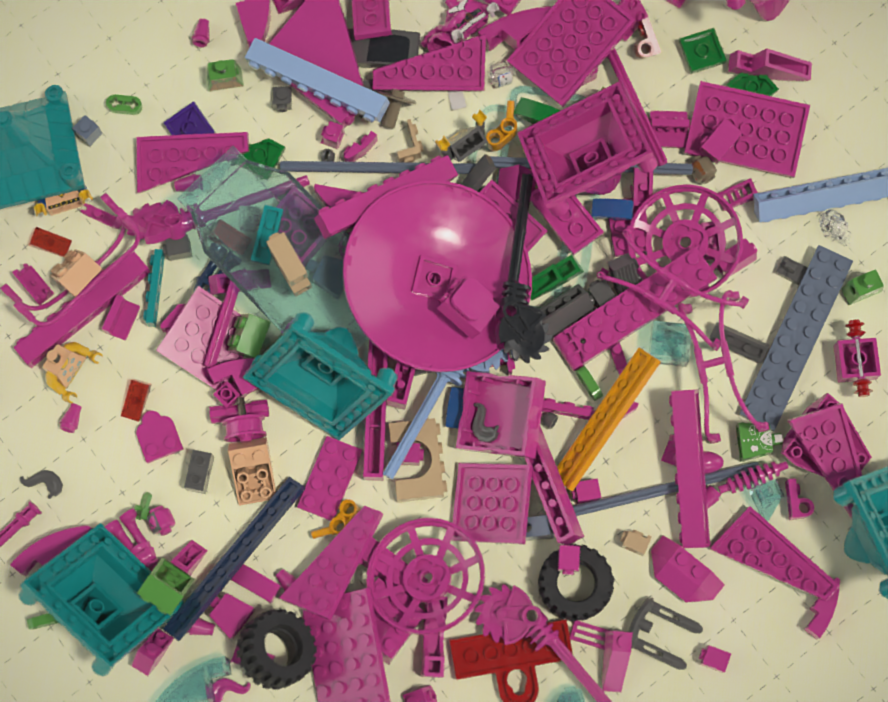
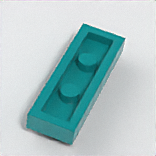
M264 205L251 256L252 262L270 266L272 255L267 241L271 235L279 232L283 209Z

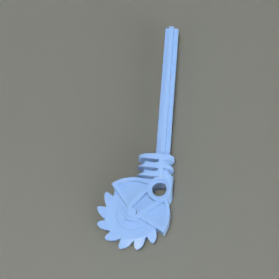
M503 349L490 359L476 366L453 372H436L437 378L383 475L393 480L446 384L450 382L461 386L462 381L459 378H465L466 376L463 372L469 370L471 372L490 373L489 368L492 365L497 370L501 359L504 362L508 361V354L504 353Z

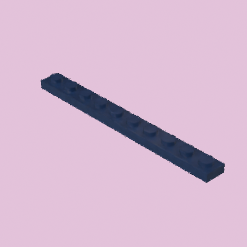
M288 477L165 625L163 630L180 642L303 493L305 488L302 484Z

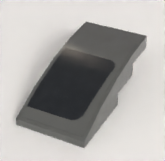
M354 28L348 29L358 65L362 68L383 67L418 55L421 35L419 32L392 29V35L355 40Z

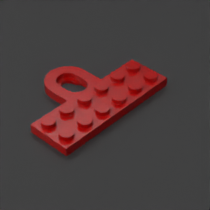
M567 619L548 622V626L553 624L551 628L553 632L559 631V639L573 654ZM491 633L487 636L481 634L450 640L456 680L496 673L499 695L503 702H535L539 694L535 666L560 662L562 660L549 645H544L536 652L535 648L538 645L535 642L530 644L533 640L530 636L525 638L528 633L519 641L511 644H505L501 636L499 642H495ZM513 670H521L526 675L527 682L522 695H516L513 692V688L508 684V674Z

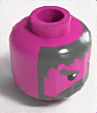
M163 505L150 510L147 516V522L151 531L154 534H161V536L171 533V528L176 524L171 510L164 508Z

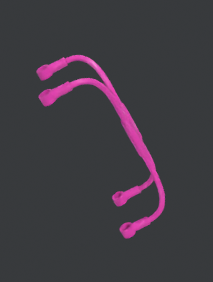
M106 192L100 198L119 216L122 227L114 244L95 262L101 266L100 264L117 248L126 231L124 224L135 232L136 239L134 244L121 257L98 273L58 315L46 322H40L35 319V316L30 311L43 310L52 306L69 293L67 290H64L45 304L29 306L22 302V299L5 283L0 289L15 302L13 306L29 322H33L40 327L50 326L57 322L81 297L86 296L139 245L141 235L136 227V223Z
M628 225L622 232L628 244L647 264L670 281L659 297L651 291H646L632 283L607 276L609 271L605 268H602L597 273V278L611 281L642 293L647 299L684 320L713 350L718 351L721 340L716 338L712 342L688 317L666 301L674 287L678 285L686 291H691L705 299L725 305L741 307L742 309L746 307L750 299L742 296L739 302L711 296L693 288L690 283L651 261L630 238L635 229Z
M728 290L723 294L722 299L726 300L728 297L730 301L740 300L739 291L733 292ZM680 303L677 306L678 310L685 316L693 312L691 304ZM721 303L719 309V333L722 357L704 361L694 330L685 322L693 341L700 383L703 385L704 431L706 439L710 444L721 442L720 434H711L709 431V393L706 368L722 364L725 365L726 374L729 377L734 395L747 418L755 425L758 432L770 430L768 422H757L745 406L737 389L729 347L724 334L725 304Z

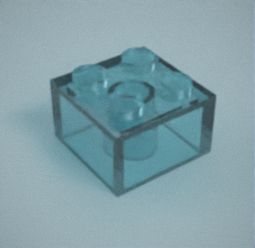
M653 321L650 333L649 354L661 361L660 364L686 367L689 363L691 336L686 325L682 323Z

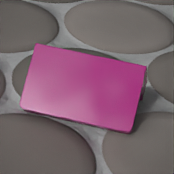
M117 294L103 324L102 330L104 333L126 341L140 306L126 301L123 296Z

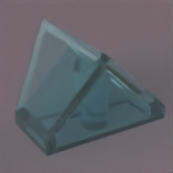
M777 479L757 485L749 491L759 514L769 522L781 499L785 497Z

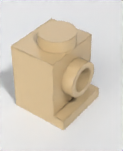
M624 530L620 541L623 542L621 547L644 556L652 536L648 535L645 538L643 537L644 534L637 530L632 532Z

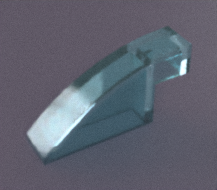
M226 656L217 657L186 671L174 680L155 702H216L213 679L232 675L230 659Z

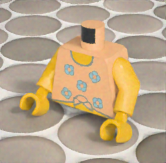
M70 342L64 346L57 344L53 350L47 353V360L43 365V369L46 371L47 385L59 395L62 394V399L68 403H73L69 400V396L72 395L77 398V394L66 391L65 388L69 387L87 359L86 356L95 364H99L98 361L94 360L96 355L103 357L98 351H89V348L77 342Z

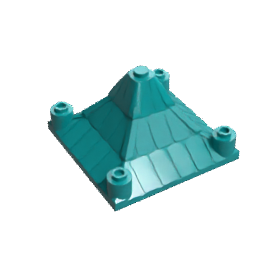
M59 85L49 86L45 91L46 97L0 108V209L86 188L75 132L72 129L73 122L67 93Z
M305 312L298 313L284 334L263 355L255 357L250 368L242 378L334 438L341 440L393 394L397 375L390 368H382L377 376L371 374L372 371L358 356L356 343L348 329L336 327L325 333L312 332L311 329L314 325L312 316Z
M887 466L844 483L835 488L833 494L834 501L840 506L845 507L851 503L853 504L852 527L844 542L845 554L852 560L873 565L884 575H888ZM888 578L882 580L879 585V592L886 599H888Z
M101 523L22 581L20 585L21 590L18 594L19 600L25 605L30 606L39 602L74 638L95 657L91 667L93 672L99 676H107L120 660L161 625L168 623L184 604L181 600L170 616L160 612L157 606L151 602L148 603L142 600L137 592L151 571Z

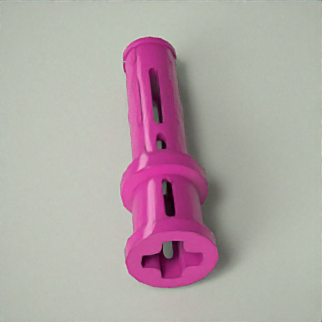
M31 500L21 512L16 513V518L0 531V547L23 526H29V522L34 517L42 514V511Z

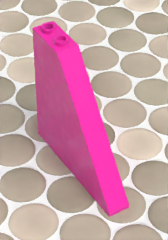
M305 0L269 44L364 87L340 0ZM293 83L289 85L336 123L343 125L344 129L347 125L349 126L354 122L356 115L348 112L346 107L334 106L326 98L321 100L315 97L311 91L304 92Z

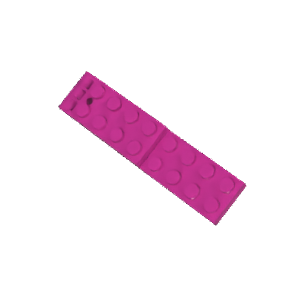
M696 246L663 267L690 283L697 290L703 289L717 279V276ZM657 271L636 286L646 291L649 290L660 297L670 280L660 275ZM676 285L666 301L672 306H676L694 293ZM628 288L565 329L552 340L574 372L666 313L667 310L644 297L642 293Z

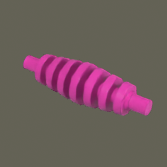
M773 461L770 462L771 467L767 463L763 464V470L759 465H756L755 473L752 467L747 468L749 475L746 474L745 470L740 472L742 478H739L738 474L733 475L734 481L731 478L726 479V484L718 486L719 492L722 494L731 491L733 494L736 493L735 488L742 492L744 491L743 485H745L747 490L752 489L751 482L757 488L759 487L758 480L763 485L766 483L765 477L769 481L773 480L772 474L776 478L779 477L781 471L789 468L786 461L779 464Z

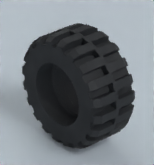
M570 544V546H580L579 565L586 567L594 577V589L591 595L582 601H571L560 593L557 585L558 575L561 572L558 571L559 549L553 551L544 561L538 577V591L543 604L549 608L552 614H556L563 620L584 621L596 616L609 603L614 591L613 583L615 581L611 565H608L607 559L604 555L601 556L598 550L588 548V545Z
M285 609L268 610L249 621L245 628L241 630L239 634L241 638L237 640L236 645L239 647V650L236 651L237 658L241 659L239 665L241 669H245L246 673L244 674L248 678L251 677L253 679L252 682L257 686L262 684V688H272L273 690L286 688L302 680L312 670V665L316 660V657L313 655L317 653V647L314 646L316 640L314 635L312 636L310 633L311 628L309 625L306 626L304 624L305 620L301 617L297 618L296 613L292 611L287 613ZM267 633L277 635L285 643L288 650L286 666L275 663L267 654L265 648Z

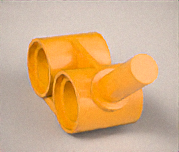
M507 101L506 118L501 121V124L496 129L490 130L486 135L487 147L491 151L501 150L518 133L517 122L514 119V101ZM506 126L514 127L511 131H506L504 128ZM492 138H498L499 142L492 143L490 142V140Z
M353 500L343 501L340 504L338 515L330 521L329 527L312 531V538L316 539L329 534L337 536L341 532V530L336 531L337 526L344 523L345 527L360 511V507ZM353 506L354 511L351 514H346L347 509Z

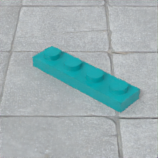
M155 249L154 254L150 258V265L153 267L152 273L148 275V284H150V291L146 292L148 307L147 310H144L143 320L146 321L148 327H156L165 260L162 249Z

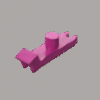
M84 204L87 210H80L85 216L111 228L119 230L122 225L119 216L116 217L90 204Z
M619 342L610 348V352L620 376L627 362Z

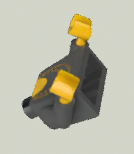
M480 109L477 114L474 113L472 115V118L476 121L475 127L464 128L448 140L443 135L440 141H435L443 157L448 155L450 160L454 159L461 162L488 142L484 136V121L487 119V116Z

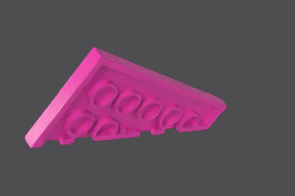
M486 34L374 69L373 89L484 91Z
M232 132L136 137L137 193L140 194L249 152V133Z
M843 403L787 420L833 491L844 483L863 476ZM852 503L844 507L851 519Z
M364 506L279 598L291 605L331 620L384 514L381 511Z
M751 506L710 548V550L824 601H827L840 587L838 583Z

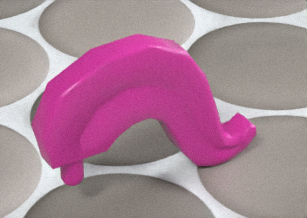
M223 678L217 680L209 689L207 694L209 702H221L227 691L245 694L250 690L251 683L248 682L246 686H242L231 679Z

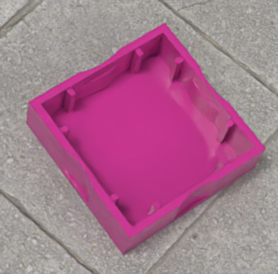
M467 371L463 394V412L459 422L456 448L472 452L535 459L546 381L536 377L497 376L491 373ZM474 403H480L485 406L486 416L484 424L486 427L495 428L497 425L499 426L497 431L499 435L491 443L480 441L473 433V420L478 410Z

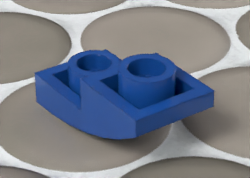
M593 199L591 216L594 219L612 218L614 221L632 220L634 202L623 199Z
M451 387L445 427L459 429V422L463 412L464 388Z

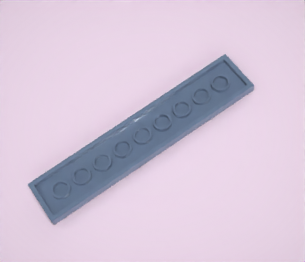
M818 245L744 402L757 422H768L773 432L781 419L853 263V260L821 245ZM741 409L739 415L748 419L743 410Z

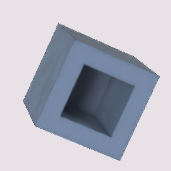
M86 115L72 128L76 136L89 147L103 134L99 126Z

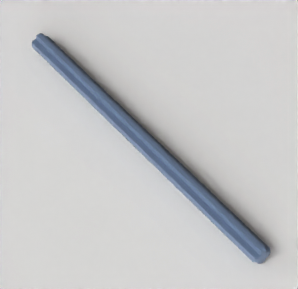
M490 156L496 168L521 165L531 169L527 158ZM667 163L663 166H658L657 164L653 174L692 175L693 166L692 164ZM637 164L631 166L623 173H633V167H638Z
M280 161V170L284 172L402 173L408 169L410 172L415 170V167L421 163ZM477 163L452 164L458 174H469Z
M748 463L705 474L706 485L725 481L728 478L733 479L735 474L741 477L740 472L743 470L749 475L747 470L749 467H752L755 473V466L759 465V463ZM674 481L575 505L573 509L576 516L679 492L678 485Z

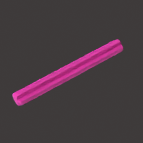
M231 276L204 365L207 367L216 366L242 283L240 276Z

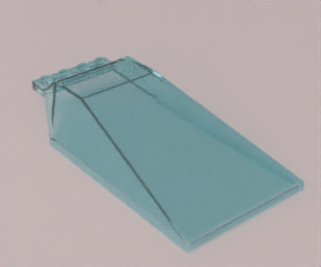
M232 146L177 198L191 213L203 252L282 334L290 327L296 314L305 312L310 314L314 320L312 332L325 333L336 327H344L352 334L357 349L368 340L350 311L343 285V259L350 235L344 230L324 239L314 220L319 214L318 211L323 207L289 172L247 160ZM264 205L284 210L279 234L285 233L309 277L307 278L312 288L297 297L294 296L273 257L270 266L251 261Z

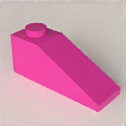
M605 631L601 687L603 691L622 692L631 655L632 632Z

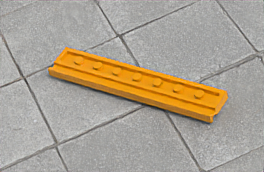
M640 347L557 466L564 486L572 492L661 363V361Z

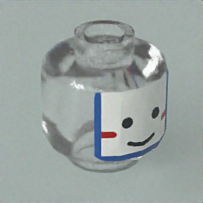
M507 61L492 64L489 67V71H487L490 84L498 88L511 84L516 75L514 66L510 65Z

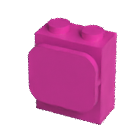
M464 276L460 281L456 279L451 284L450 288L452 290L450 293L446 292L439 299L442 303L437 309L467 336L473 339L482 331L500 306L493 301L491 292L474 278Z

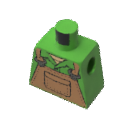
M234 59L219 60L207 64L206 74L209 91L244 86L242 69Z

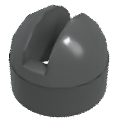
M324 149L320 153L321 161H335V153L331 149ZM326 152H329L328 160L325 159Z
M551 412L545 413L542 417V422L547 428L552 429L559 416Z

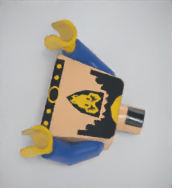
M85 185V189L38 200L34 206L36 217L41 212L47 215V211L52 216L82 207L85 204V199L90 198L93 200V197Z

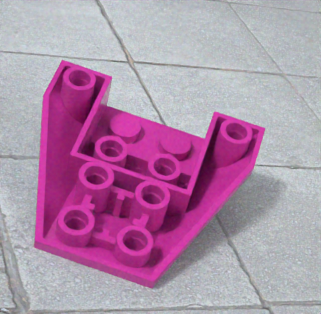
M826 393L808 406L802 415L838 404L839 402L829 393ZM846 413L862 471L872 457ZM791 428L784 437L781 454L795 466L824 477Z

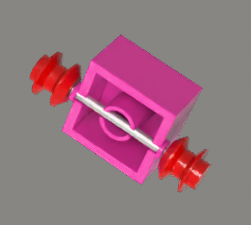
M859 319L848 321L849 324L845 325L850 330L846 335L852 339L838 340L833 345L838 383L854 382L852 385L857 387L854 394H858V397H868L873 392L872 389H869V385L872 383L870 380H877L881 376L877 339H861L860 337L866 333V331L861 330L865 323L860 322Z

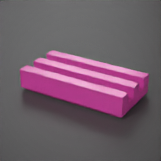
M574 621L570 640L604 650V645L576 637L575 633L604 642L605 637L577 629V625L604 634L605 631L610 630L581 621Z

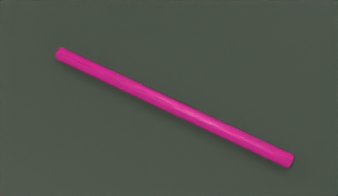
M614 47L607 57L630 102L658 166H663L667 164V158Z

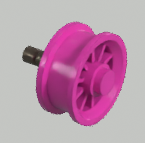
M244 397L237 398L239 416L230 417L222 421V425L226 427L227 435L224 437V441L247 443L254 439L266 437L267 432L263 431L262 424L265 416L262 414H246Z

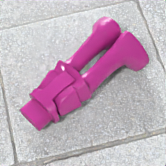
M132 508L123 513L119 519L137 542L136 546L133 545L118 520L108 523L105 528L152 572L159 560L158 558L156 559L154 547H151L150 541H147L136 524L137 513Z

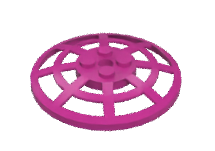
M683 184L662 189L644 201L631 221L630 226L635 231L636 228L647 232L645 242L646 256L659 267L661 266L656 259L667 256L671 261H674L695 246L703 257L707 255L716 258L710 266L712 271L716 269L721 260L731 263L732 265L720 280L711 286L707 285L702 290H699L707 294L726 282L740 261L743 249V233L739 218L726 199L708 188ZM677 192H696L701 194L697 205L691 203L673 205L669 196ZM708 197L721 204L731 218L720 223L719 219L711 211L704 208ZM662 198L666 209L660 212L650 225L640 221L644 212L654 202ZM685 209L695 210L691 220H680L676 211ZM669 214L673 224L666 231L657 228V224ZM704 214L710 218L715 226L705 230L698 223L701 215ZM735 225L737 251L735 256L724 253L726 247L724 230ZM635 231L630 237L633 242L635 237ZM717 233L720 236L719 251L708 248V238ZM652 235L663 238V249L652 252ZM683 238H689L691 244L685 248L680 245V241ZM628 244L629 255L631 258H635L639 265V268L636 269L637 273L643 280L648 278L640 265L646 264V262L641 257L636 258L635 251ZM693 294V295L690 296L689 298H691V297H698V295Z
M420 518L408 521L390 531L373 551L367 569V588H370L372 604L379 615L396 629L417 635L440 633L463 621L478 603L485 583V564L481 551L474 539L458 525L437 518ZM435 526L447 530L443 540L435 538L419 539L415 528ZM408 531L411 543L404 546L394 558L383 553L394 539ZM454 532L469 543L474 550V556L465 560L460 551L450 544ZM437 545L440 547L436 555H424L421 546ZM414 549L416 558L408 565L400 562V559L406 553ZM447 550L456 556L459 560L458 564L448 567L443 560ZM380 560L389 565L386 576L387 589L375 591L374 575L376 565ZM478 563L480 581L475 595L467 592L466 589L469 581L468 568ZM395 569L404 573V584L393 587V575ZM460 571L463 572L461 589L451 585L452 575ZM431 574L433 576L432 580L429 583H424L422 581L424 575ZM407 591L413 598L408 608L398 600L397 594ZM446 593L456 596L448 606L443 609L441 608L439 599ZM390 596L395 606L404 613L399 622L394 621L385 613L378 599ZM461 599L472 602L460 617L446 625L444 614L454 609ZM421 602H431L434 610L432 613H419L415 611ZM412 617L418 619L436 618L439 628L419 630L406 627Z

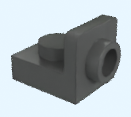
M291 86L273 87V110L277 112L292 110Z

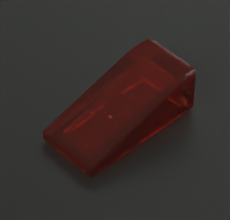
M36 227L29 246L64 257L68 253L72 240Z
M131 379L121 417L140 422L151 390V383Z

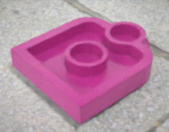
M148 411L143 415V424L137 428L136 435L147 464L184 450L176 426L170 417L161 416L156 411Z

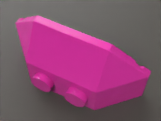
M663 535L651 549L655 578L684 602L714 600L725 586L708 567Z

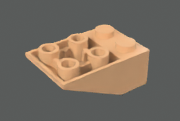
M71 249L64 256L65 260L61 264H56L51 269L52 274L50 277L76 297L102 268L85 252L78 249L73 251Z
M267 437L254 439L247 443L236 442L229 444L228 454L239 506L270 500L276 493Z

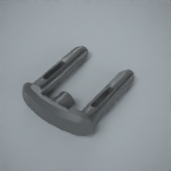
M653 597L647 598L636 611L628 632H632L631 649L634 648L675 669L685 670L687 663L682 658L639 638L638 632L639 630L646 633L650 632L653 622L645 619L648 612L694 634L702 633L703 627L698 622L655 602ZM660 609L677 617L678 620L661 613ZM644 645L661 653L662 656L644 649Z

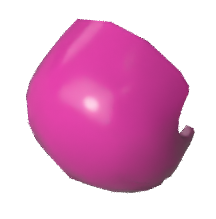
M440 32L429 38L427 48L430 52L455 43L450 34Z

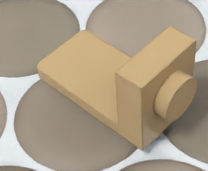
M408 119L407 126L414 147L398 151L397 156L399 162L414 163L415 160L421 159V152L424 150L421 140L417 141L416 138L418 134L416 124H412L411 119Z

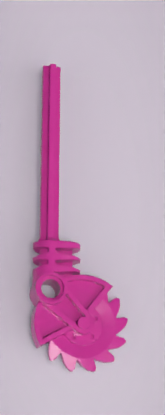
M305 175L204 211L199 209L197 203H194V209L186 206V212L179 208L181 214H179L177 206L169 200H166L163 204L158 202L151 206L147 203L140 210L135 208L133 215L128 216L136 223L141 239H145L146 244L159 243L168 238L178 240L183 238L191 229L195 230L198 227H204L208 220L288 193L293 187L300 189L310 185L308 176ZM124 224V228L128 230L127 235L135 236L136 238L133 229L131 230L126 224Z
M502 584V591L490 587L489 591L492 595H482L480 597V600L484 603L475 608V612H481L476 625L484 623V636L491 632L495 642L498 643L501 636L505 644H511L519 641L528 633L525 638L530 636L533 639L530 644L535 642L538 645L535 648L536 652L544 645H549L596 702H612L559 639V631L553 632L551 629L553 624L548 626L546 623L548 618L538 606L532 604L530 597L524 590L514 585L511 591L508 586ZM535 610L538 617L536 621H530L527 618L528 611Z

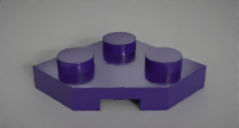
M195 101L163 122L171 135L216 133Z

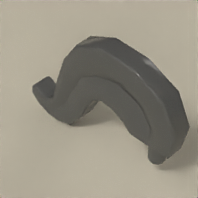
M474 403L478 410L473 420V433L480 441L491 443L499 435L497 432L499 426L497 425L495 428L486 427L484 424L486 408L483 404Z
M43 470L26 480L23 476L20 477L21 483L28 488L45 483L47 490L50 492L48 499H51L53 495L55 497L58 496L63 489L60 477L53 471Z

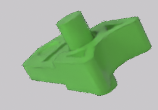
M144 493L140 506L135 505L134 509L137 510L136 519L146 520L150 511L148 508L152 498L151 493Z

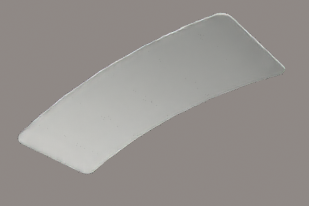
M447 90L452 110L466 108L462 90Z

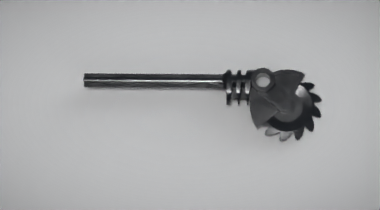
M529 173L522 174L508 279L506 282H503L505 290L501 294L504 297L501 298L500 308L496 311L499 321L495 330L497 345L504 343V353L511 351L514 361H517L520 357L527 364L530 363V358L535 360L541 359L539 353L549 350V347L544 344L552 338L551 335H546L549 323L542 325L543 319L547 315L536 307L528 306L529 303L525 300L530 298L526 292H530L531 287L519 283L533 176ZM506 308L511 311V316L507 315Z

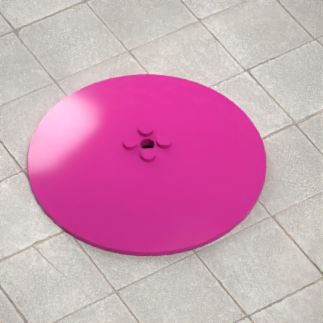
M438 180L413 182L393 189L381 196L370 205L354 226L349 236L343 259V285L350 311L362 332L378 349L392 359L409 367L430 372L464 370L476 366L497 354L504 348V343L498 345L496 343L495 330L499 321L496 313L482 331L471 339L437 308L442 303L439 299L446 292L450 293L452 290L450 288L451 284L456 279L460 281L464 276L474 278L491 292L493 301L500 306V300L504 297L501 293L505 290L503 282H506L508 279L515 229L514 223L497 204L485 195L453 182ZM524 243L519 283L530 286L532 291L531 264ZM431 274L438 276V284H433L430 281ZM531 291L526 292L531 298ZM506 308L507 315L511 316V311Z

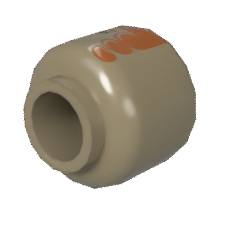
M699 155L691 160L693 166L692 177L697 183L707 184L716 177L717 169L709 157H701Z

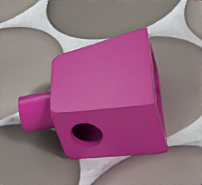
M226 593L222 599L217 596L210 604L214 609L209 616L233 640L256 609Z

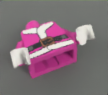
M446 0L445 4L450 9L446 12L445 24L453 18L456 12L462 9L466 11V16L462 22L446 33L450 34L454 43H457V39L459 42L464 41L488 23V14L494 18V12H500V9L496 3L488 5L475 0H461L460 2L457 0Z

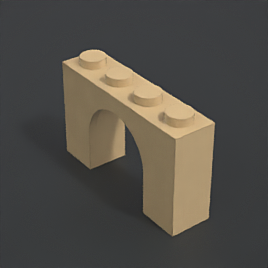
M277 232L271 235L267 241L271 255L294 296L297 297L312 288L307 278L309 277L285 233L279 234Z
M435 418L425 421L414 443H419L429 451L432 458L430 469L419 478L395 481L398 503L444 498V492H447L446 480L442 481L445 465L444 461H440L439 454H443L442 442H438L437 435H441L440 423H436ZM412 421L389 423L391 446L401 442Z

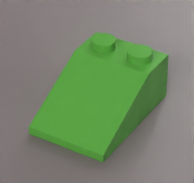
M162 557L137 594L145 602H151L157 606L160 612L171 616L195 579Z

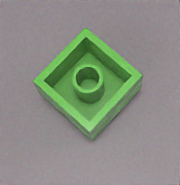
M241 314L240 317L238 316L234 324L236 328L234 335L231 334L228 339V351L249 359H255L260 353L271 322L252 314Z

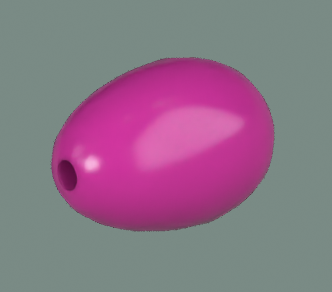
M703 451L705 474L713 473L722 468L724 461L719 454Z

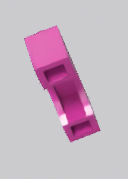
M447 596L439 599L442 609L448 604ZM431 602L425 603L424 611L426 613L434 612ZM436 618L424 619L423 630L439 628ZM444 631L423 635L421 677H444Z

